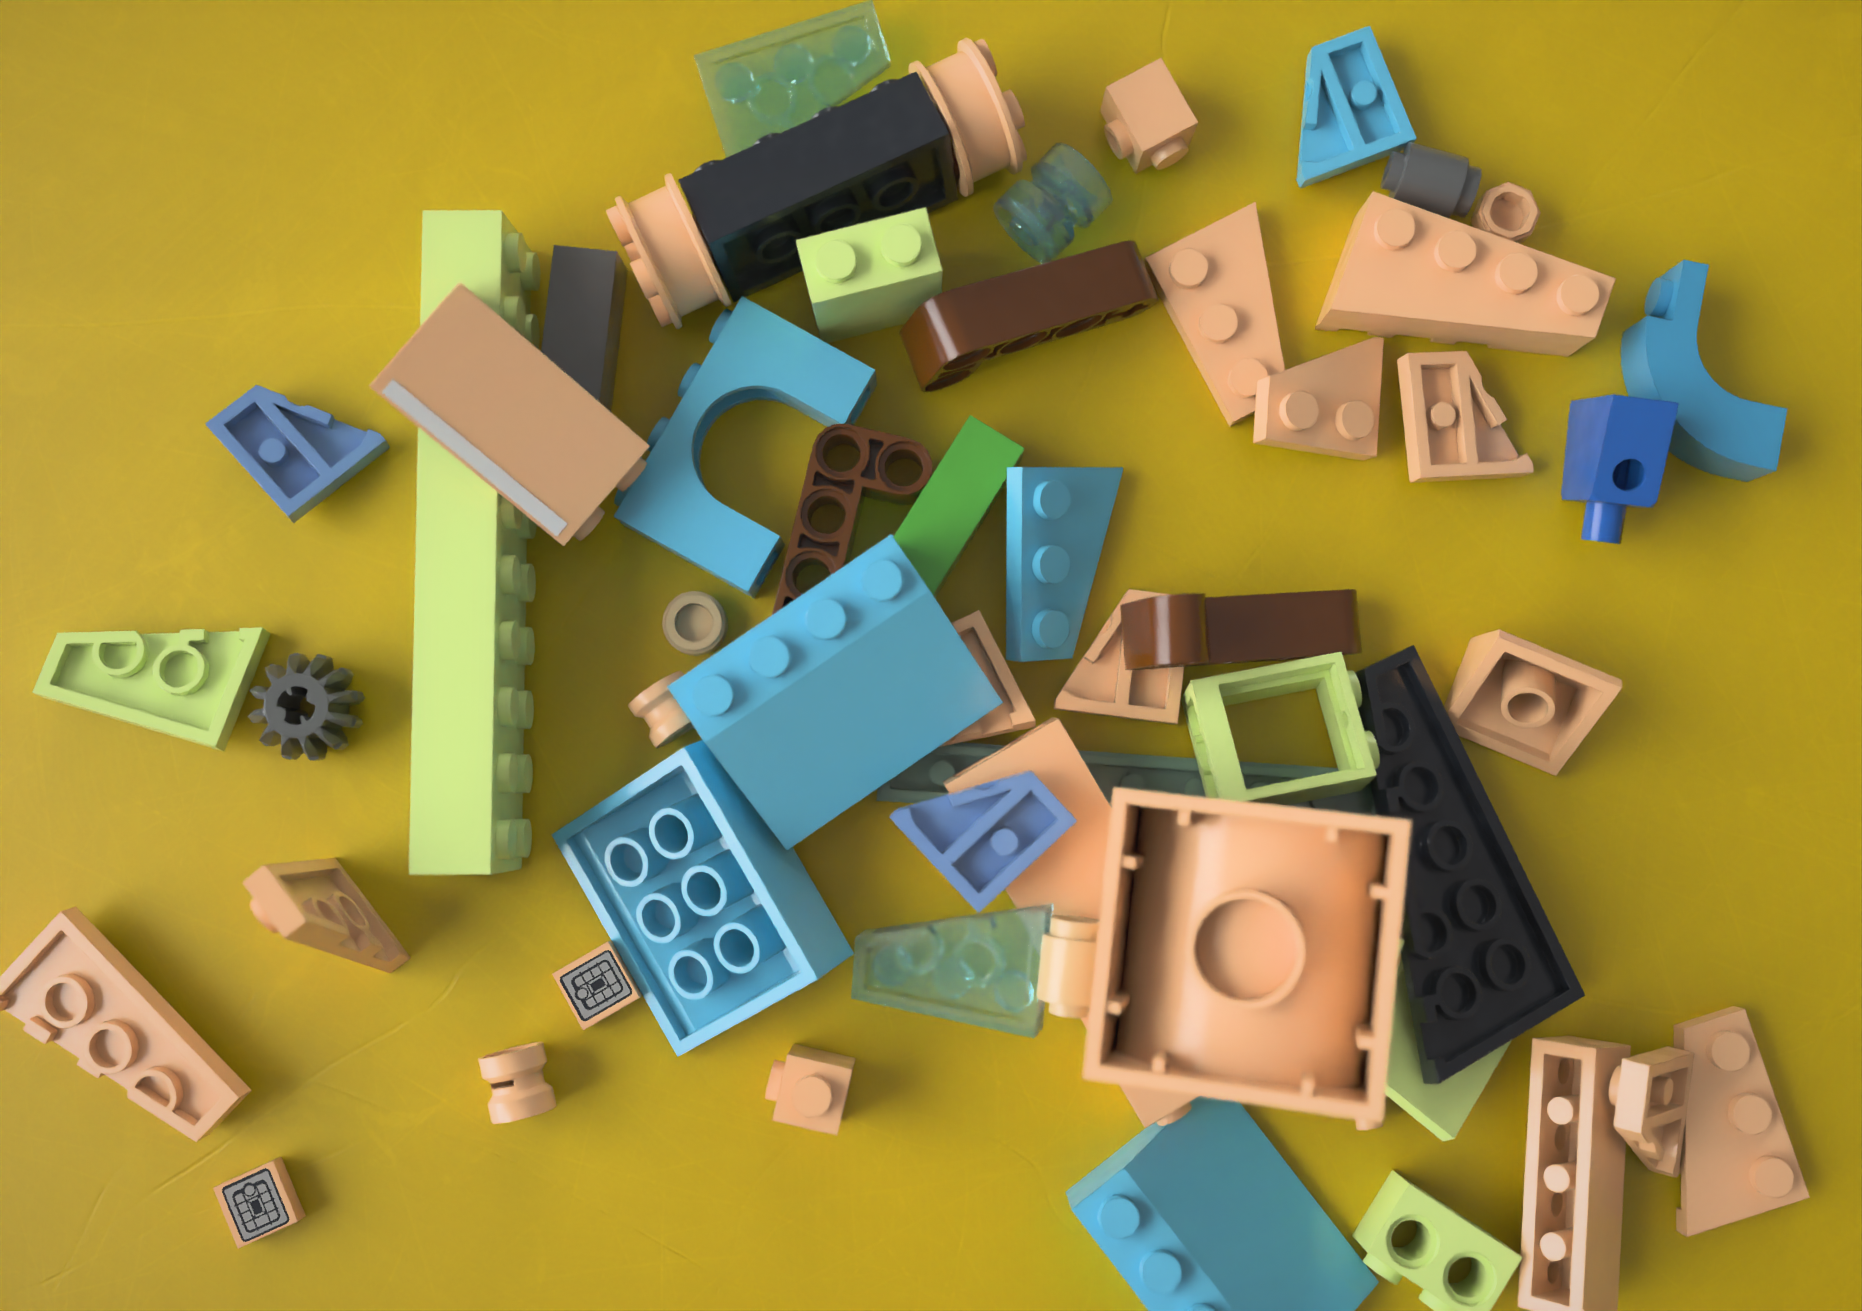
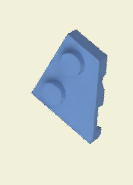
M1030 770L898 808L890 815V819L978 913L1077 822L1074 816Z

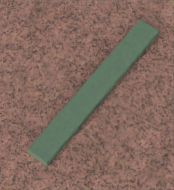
M961 742L938 747L877 789V801L918 803L949 794L943 784L944 780L1006 745ZM1078 750L1110 807H1112L1113 788L1206 798L1196 758ZM1239 761L1246 789L1339 771L1338 768ZM1371 782L1361 791L1282 806L1377 817Z

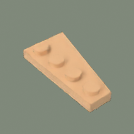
M77 907L60 911L0 976V1011L6 1010L26 1023L23 1030L42 1043L46 1044L54 1041L80 1058L77 1065L96 1078L106 1075L128 1089L127 1098L195 1142L211 1134L252 1091Z

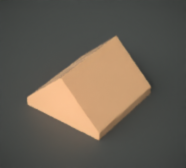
M1495 630L1470 639L1444 708L1458 736L1556 776L1620 692L1622 680L1502 630Z

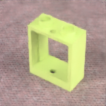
M1342 651L1191 680L1181 698L1206 798L1286 806L1361 791L1377 776L1375 769L1379 767L1380 762L1378 745L1372 732L1364 731L1358 711L1362 703L1360 683L1353 670L1347 671ZM1316 688L1339 771L1246 789L1224 706Z

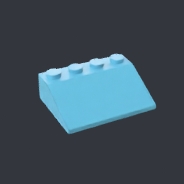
M892 534L667 686L705 744L786 850L1003 703Z
M703 740L683 747L552 834L677 1057L818 980L854 954L794 848L791 847L788 850L784 848Z
M1206 1096L1195 1098L1190 1101L1192 1108L1183 1117L1165 1126H1159L1157 1122L1148 1126L1066 1191L1071 1210L1149 1311H1355L1379 1283L1239 1101Z

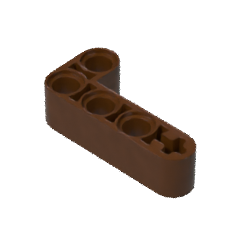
M1128 240L942 292L923 302L902 327L899 335L920 389L926 393L944 389L966 379L984 361L1131 318L1154 306L1159 299L1136 242Z
M834 424L826 427L818 434L812 447L772 615L803 595L798 591L796 582L800 571L805 567L821 565L832 575L849 563L865 497L897 505H911L916 502L932 476V460L928 450L921 443L910 438L850 424ZM841 444L855 447L860 452V459L857 465L845 472H837L826 465L828 452L833 447ZM901 458L915 461L922 470L920 478L909 486H898L892 483L887 478L886 472L894 461ZM826 504L836 505L845 512V521L842 527L830 534L820 533L811 526V518L814 512Z
M1355 589L1205 597L1204 593H1187L1149 597L1120 605L1125 670L1305 659L1341 651L1343 656L1362 653L1357 590Z

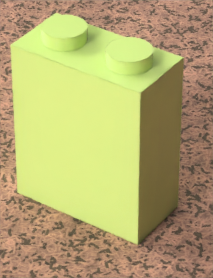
M926 207L796 240L820 339L826 343L905 324L923 302L942 293V267Z

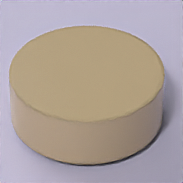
M689 591L678 595L668 604L663 615L662 625L667 640L674 648L688 655L701 656L713 652L722 644L728 631V618L724 608L715 598L703 592Z

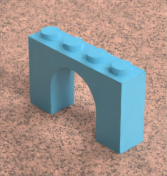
M742 296L733 311L725 309L716 320L709 337V342L714 345L703 364L693 363L684 375L678 389V396L682 400L670 419L662 417L653 428L647 444L650 445L647 450L651 452L646 460L647 465L639 477L625 491L621 492L618 489L614 504L619 506L614 517L625 527L754 599L785 544L779 535L722 504L707 491L700 470V454L709 429L729 409L754 400H771L786 404L826 427L834 424L854 425L877 386L875 369Z

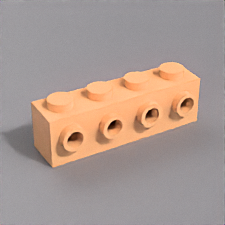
M1575 1036L1532 1038L1518 1307L1532 1311H1618L1626 1141L1614 1127L1616 1106L1611 1105L1609 1101V1085L1616 1067L1621 1066L1622 1059L1630 1057L1631 1045Z

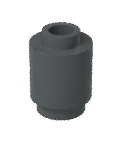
M1408 142L1402 153L1396 151L1391 153L1382 176L1381 188L1389 190L1390 198L1449 218L1451 215L1464 218L1476 197L1482 170L1479 167L1469 165L1467 157Z

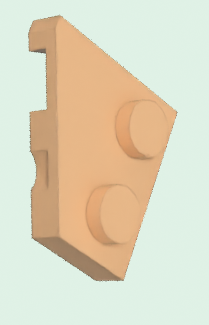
M1373 337L1258 380L1253 443L1357 460L1377 457L1384 338Z
M1129 589L1055 698L1053 709L1172 725L1178 724L1184 667L1125 670L1120 605L1171 594Z
M1664 1047L1622 1059L1621 1066L1616 1067L1611 1077L1609 1101L1611 1105L1616 1106L1615 1129L1647 1169L1671 1177H1678L1694 1053L1677 1048Z

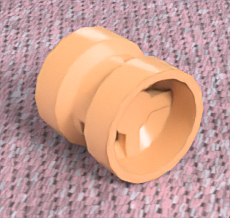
M543 1042L511 1047L478 1058L482 1078L490 1082L493 1096L488 1102V1108L493 1124L528 1118L547 1112L557 1106L553 1087L545 1082L542 1071L547 1062Z

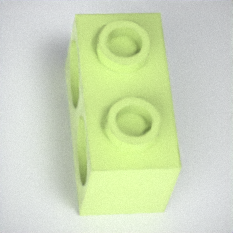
M1393 1170L1352 1234V1237L1368 1252L1363 1260L1368 1267L1395 1285H1398L1402 1277L1405 1276L1423 1288L1418 1298L1434 1311H1490L1522 1259L1519 1254L1502 1241ZM1415 1220L1417 1231L1414 1239L1406 1246L1392 1247L1391 1237L1395 1227L1403 1221ZM1471 1257L1472 1266L1469 1275L1461 1282L1449 1283L1448 1271L1451 1265L1460 1258Z

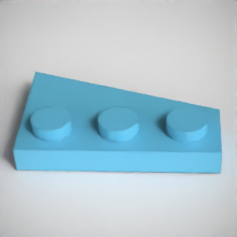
M1007 467L1006 660L1028 662L1073 658L1124 467Z

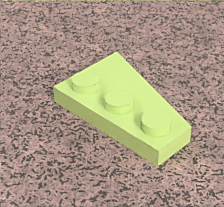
M263 627L240 628V631L231 632L182 629L180 633L141 634L138 631L57 633L32 693L52 701L225 751L271 633Z

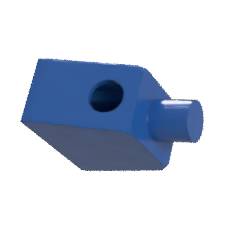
M1613 394L1570 402L1561 496L1562 500L1586 503L1581 540L1621 544L1627 507L1653 508L1655 506L1676 420L1678 402Z

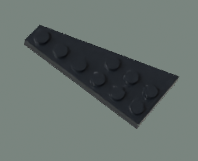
M1412 645L1356 671L1355 674L1359 680L1362 693V703L1358 708L1364 731L1372 732L1379 750V767L1375 769L1377 776L1370 781L1376 816L1411 821L1400 939L1405 940L1401 949V958L1423 1083L1440 1084L1584 997L1585 993L1417 650Z

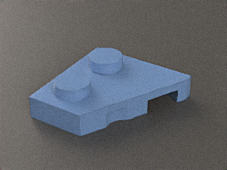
M255 385L205 423L210 431L293 523L390 448L387 441L378 432L370 429L365 432L335 420L332 414L309 405L300 406L289 402L284 395L259 385Z

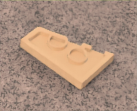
M1256 202L1165 247L1144 260L1152 284L1229 427L1255 414L1257 381L1285 370Z
M1732 1006L1673 1025L1674 1048L1694 1053L1679 1174H1681V1207H1676V1231L1689 1237L1810 1198L1746 1010Z

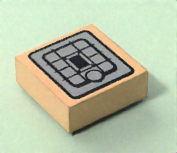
M612 940L552 974L583 1030L643 996Z
M282 1157L276 1158L213 1188L237 1248L298 1222L306 1216Z

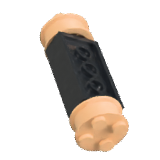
M969 38L962 39L958 42L957 53L927 67H924L919 61H914L909 64V75L898 80L890 79L883 81L861 97L841 106L824 108L804 123L782 133L767 134L758 139L751 147L725 159L711 160L700 165L692 174L678 180L693 213L692 215L671 173L665 175L666 186L627 203L621 195L616 197L617 205L607 209L606 213L622 246L625 247L631 260L630 265L643 293L649 300L661 327L673 323L675 328L679 329L683 327L682 316L717 300H720L725 307L731 305L715 265L734 303L739 301L742 296L747 297L802 272L803 268L796 243L798 239L925 207L928 214L958 200L957 190L964 197L973 194L974 182L1004 168L1013 175L1021 172L1023 162L1027 160V154L1017 130L1025 126L1024 116L1014 93L1010 89L1001 92L995 79L997 76L996 64L986 42L983 39L972 42Z

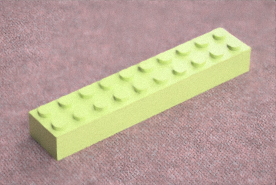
M423 210L420 326L452 289L461 282L538 349L540 340L539 323L536 314H530L531 291H538L540 287V263L537 253L531 252L523 234L517 232L502 210ZM419 427L409 875H482L522 869V857H529L532 845L531 822L529 819H522L523 793L530 792L533 781L532 759L529 754H523L524 729L532 727L534 717L532 692L524 691L525 665H532L535 654L532 627H525L526 602L534 600L536 591L533 564H526L527 539H534L537 524Z

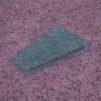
M872 0L694 55L726 158L751 147L758 139L767 134L782 133L810 120L817 112L824 108L839 105L891 66V58Z
M1053 903L864 930L855 937L851 999L1035 1038L1043 1029L1045 1001L1037 998L1042 939L1043 934L1050 930Z

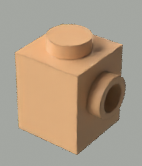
M1162 58L1108 85L1105 89L1100 112L1107 122L1104 125L1106 139L1117 158L1123 159L1126 157L1135 174L1151 165H1154L1156 170L1167 168L1188 153L1189 148L1187 146L1190 145L1198 121Z
M793 1044L787 1055L786 1062L774 1060L765 1095V1099L776 1101L772 1121L838 1135L856 1058Z

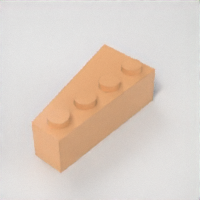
M1373 191L1354 218L1315 329L1335 332L1339 328L1367 331V335L1390 338L1394 335L1430 338V342L1455 344L1457 341L1487 344L1488 348L1568 357L1596 338L1616 278Z

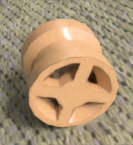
M682 671L674 672L656 682L628 704L634 716L644 718L651 728L649 739L655 748L667 745L694 728L667 688V686L684 676Z

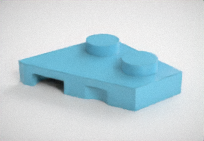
M1370 26L1313 46L1307 56L1297 169V183L1300 189L1389 156L1393 151L1400 152L1404 150L1408 142L1414 143L1417 139Z

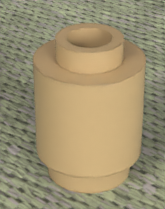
M1054 915L1050 919V930L1042 933L1037 998L1050 1003L1049 1013L1071 1018L1089 1017L1099 930L1098 919Z

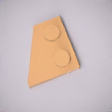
M1467 351L1407 353L1397 359L1410 483L1523 477L1534 472L1533 462L1528 454L1518 455L1500 425L1507 418L1495 398L1491 397L1484 390L1482 376Z

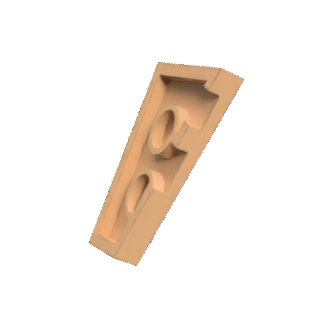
M336 858L266 864L242 882L254 897L250 902V906L257 919L271 932H280L285 939L390 974L411 958Z

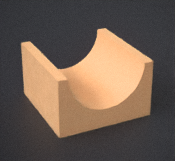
M1113 788L1083 1078L1382 1122L1411 821Z

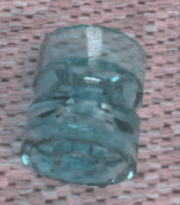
M1062 142L1056 143L1031 167V181L1018 180L993 204L996 218L1008 235L1023 251L1042 264L1054 261L1074 241V227L1087 228L1111 205L1113 200L1109 187L1095 167L1082 154Z

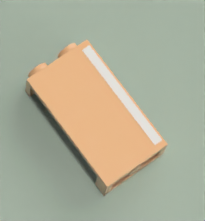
M461 282L452 289L369 386L563 546L572 536L579 541L583 540L604 516L605 511L599 507L601 502L615 486L621 492L625 491L639 477L647 465V462L641 456L650 445Z

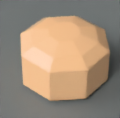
M1507 182L1487 190L1479 198L1471 217V223L1474 228L1520 244L1532 234L1541 212L1530 190Z

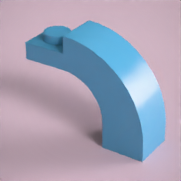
M1682 260L1652 282L1645 301V314L1649 316L1644 317L1622 334L1621 366L1626 390L1630 397L1679 403L1669 446V452L1674 456L1707 473L1749 482L1777 471L1787 408L1753 402L1734 396L1720 387L1708 374L1698 352L1697 328L1709 265Z

